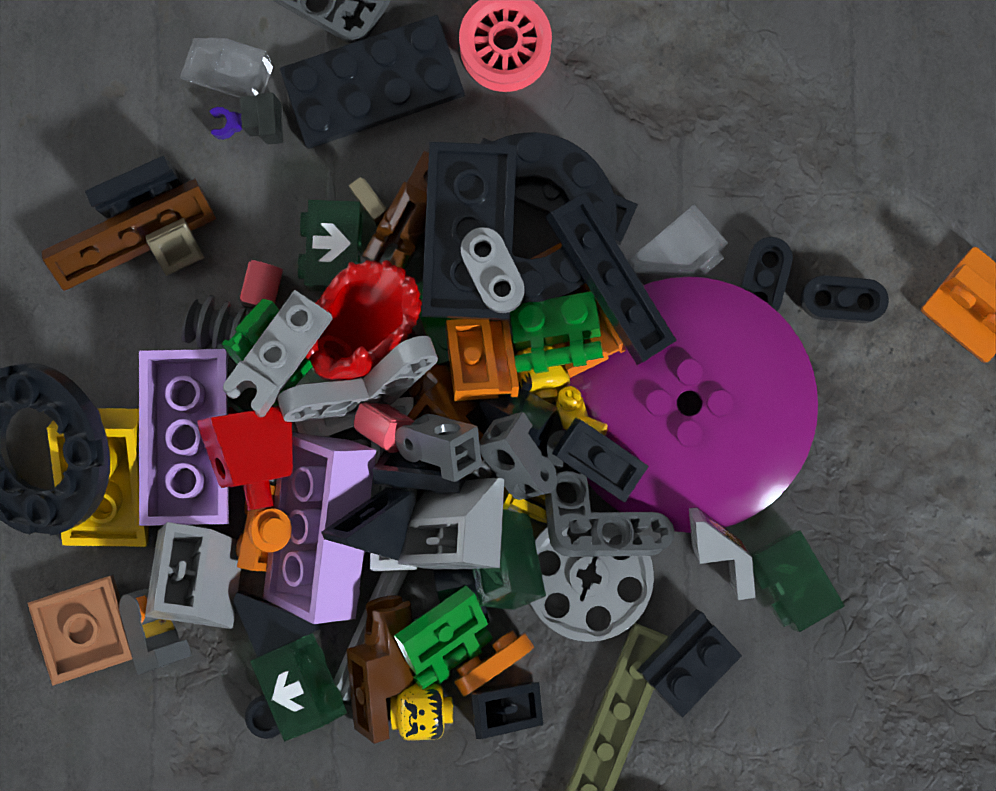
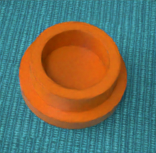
M274 508L262 509L253 516L249 523V538L252 544L261 551H279L288 543L291 537L292 526L290 519L281 510Z

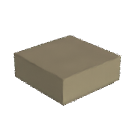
M360 177L351 183L349 188L375 226L378 227L387 209L367 181Z
M184 218L146 235V242L166 276L204 258L203 251Z

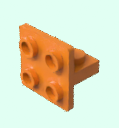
M973 247L922 306L921 312L983 363L989 362L996 354V262L978 247Z

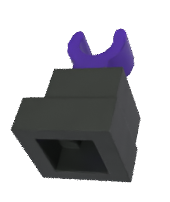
M274 93L240 97L241 113L229 112L224 107H215L210 110L214 118L225 117L227 119L225 127L211 130V134L217 139L224 140L230 138L235 132L244 130L250 137L260 136L267 145L283 143L281 102Z

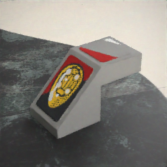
M689 508L692 547L699 564L728 560L730 585L737 599L755 598L752 556L744 542L700 509Z

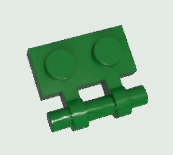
M591 291L551 298L541 302L523 303L513 311H510L513 343L516 351L531 347V353L515 355V365L518 373L534 370L535 374L549 372V367L573 363L574 367L585 366L588 360L604 358L601 341L585 343L584 340L601 336L597 300ZM570 342V346L546 350V346Z
M464 586L394 635L408 666L416 673L413 675L415 682L422 690L435 681L440 684L450 677L449 671L466 659L470 661L474 657L481 655V648L493 641L490 632L485 627L488 623L477 597L467 586Z

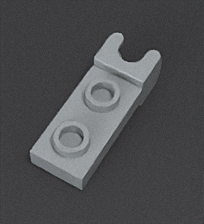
M294 290L245 359L238 363L223 385V391L230 398L235 399L247 388L257 389V394L251 402V407L258 417L265 416L277 400L278 395L281 394L282 388L333 319L332 315Z

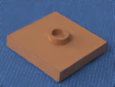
M113 575L28 603L52 686L133 659L120 617L119 603L121 598Z

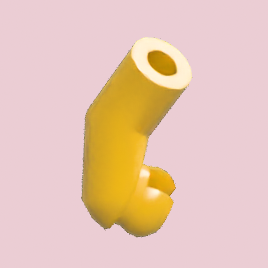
M573 386L562 388L558 393V399H556V407H558L557 411L563 428L567 431L575 417H577L605 436L608 424L588 417L581 392Z

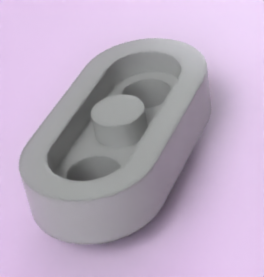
M477 228L470 231L462 241L461 256L484 304L490 310L498 313L513 311L523 300L524 283L504 241L497 232L489 228ZM480 242H486L491 246V252L486 257H479L474 252L475 246ZM503 281L510 285L511 291L507 296L499 297L494 293V286L498 282Z

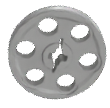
M605 524L602 527L603 538L608 543L614 536L622 535L618 527L613 524ZM568 526L562 532L563 536H567V531L570 526ZM547 527L532 545L525 565L526 592L531 606L538 617L558 634L585 642L606 640L630 628L643 614L652 594L654 571L651 557L629 556L624 560H617L612 556H597L594 564L596 566L595 573L601 576L599 584L591 583L589 589H586L584 599L581 601L580 596L583 591V587H581L582 579L576 577L578 569L586 570L588 564H591L593 556L568 557L557 553L550 544ZM634 533L633 540L639 536L637 533ZM546 550L555 552L561 562L559 570L550 576L539 573L535 565L537 556ZM634 577L641 583L642 593L636 601L625 602L619 597L617 588L622 579ZM552 593H562L568 598L570 607L566 615L555 618L546 612L544 604L549 595ZM602 606L609 611L610 623L604 630L595 631L587 626L586 614L590 608Z

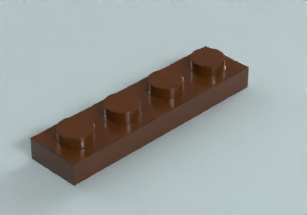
M195 178L42 250V259L62 290L65 291L150 251L151 249L146 242V235L182 218L185 219L192 231L215 220L216 216Z

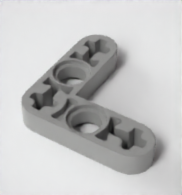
M413 337L398 344L363 379L303 384L289 388L277 397L284 421L298 422L356 415L360 403L364 402L391 405L436 364L438 357L430 337Z

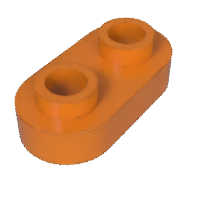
M513 630L508 632L492 644L495 652L482 661L478 656L459 666L456 671L460 676L454 683L461 694L466 696L529 653L534 648V645L525 632L519 636H516Z

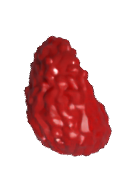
M366 260L358 264L350 262L347 268L333 278L320 299L315 303L329 312L333 319L305 356L311 362L314 372L321 379L333 382L353 380L366 376L398 344L407 340L408 335L412 332V328L416 325L422 306V301L419 299L421 293L418 290L414 277L406 275V270L393 265L388 260H384L381 263Z

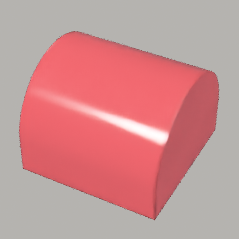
M256 260L249 261L240 295L242 305L254 308L262 299L275 303L283 269Z
M364 402L360 403L354 418V427L357 432L390 453H395L399 451L395 443L397 429L404 425H411L414 420L389 404Z

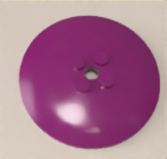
M701 277L669 278L643 285L677 341L639 365H636L627 348L622 353L617 351L609 355L608 360L571 377L568 386H573L581 392L588 417L608 424L605 436L649 467L625 502L589 478H587V482L603 500L619 512L661 513L671 521L675 532L691 533L689 508L700 509L724 528L740 523L759 513L775 501L792 483L809 454L815 435L818 415L817 385L809 356L795 331L774 308L753 293L724 281ZM692 391L699 395L702 407L698 414L685 416L678 410L677 399L681 393Z

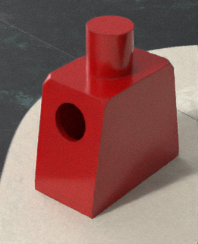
M280 406L271 407L263 417H258L255 411L252 410L197 420L198 428L219 486L226 488L243 485L247 510L274 506L269 480L291 476L293 471L292 422L284 421Z

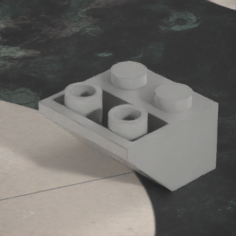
M504 479L465 480L459 493L438 494L428 490L414 506L398 564L434 570L500 568Z
M166 522L158 530L145 617L232 629L236 608L233 599L236 592H238L241 568H237L236 545L238 540L212 529Z

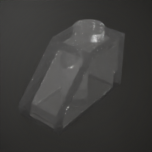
M193 38L180 77L183 80L235 97L255 96L264 93L273 64L266 51L227 38Z
M694 204L630 258L628 262L635 273L692 277L697 271L701 270L706 275L724 259L720 252L728 242Z

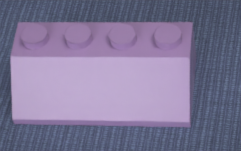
M225 349L139 351V526H161L166 522L182 525L229 524L228 487L221 488L217 482L197 420L228 415V395L223 391V385L228 378V352Z
M292 432L293 471L291 476L277 478L273 507L283 511L288 516L292 526V533L288 543L281 550L268 552L263 599L312 624L356 619L357 603L360 596L359 587L362 562L365 551L324 540L321 531L370 499L376 449L351 440Z

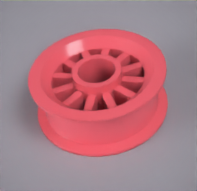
M479 0L465 14L459 31L461 59L469 75L483 87L498 92L521 90L534 83L548 65L552 43L551 26L546 14L534 1ZM503 15V21L498 22L496 17ZM508 15L515 17L513 22L508 21ZM488 21L492 28L485 25L484 23ZM523 21L527 23V25L520 28ZM533 33H534V35H535V37H528L529 35H531V34H533ZM507 35L514 38L517 43L513 48L503 50L498 48L494 42L500 36ZM475 48H483V49H481L480 51L477 52ZM489 57H491V59L489 60L488 64H486V63L484 62V60H486V59H488ZM519 57L526 60L527 62L523 65ZM498 62L502 63V70L495 69ZM508 63H513L515 69L508 70Z

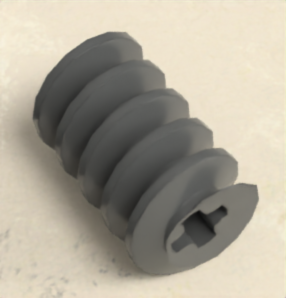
M210 295L203 304H200L198 299L193 301L185 317L181 339L188 344L196 339L197 346L201 349H207L211 345L212 349H225L221 344L225 339L230 340L236 334L234 329L246 317L247 309L241 307L235 316H231V303L229 301H225L221 308L216 310L214 309L215 296Z

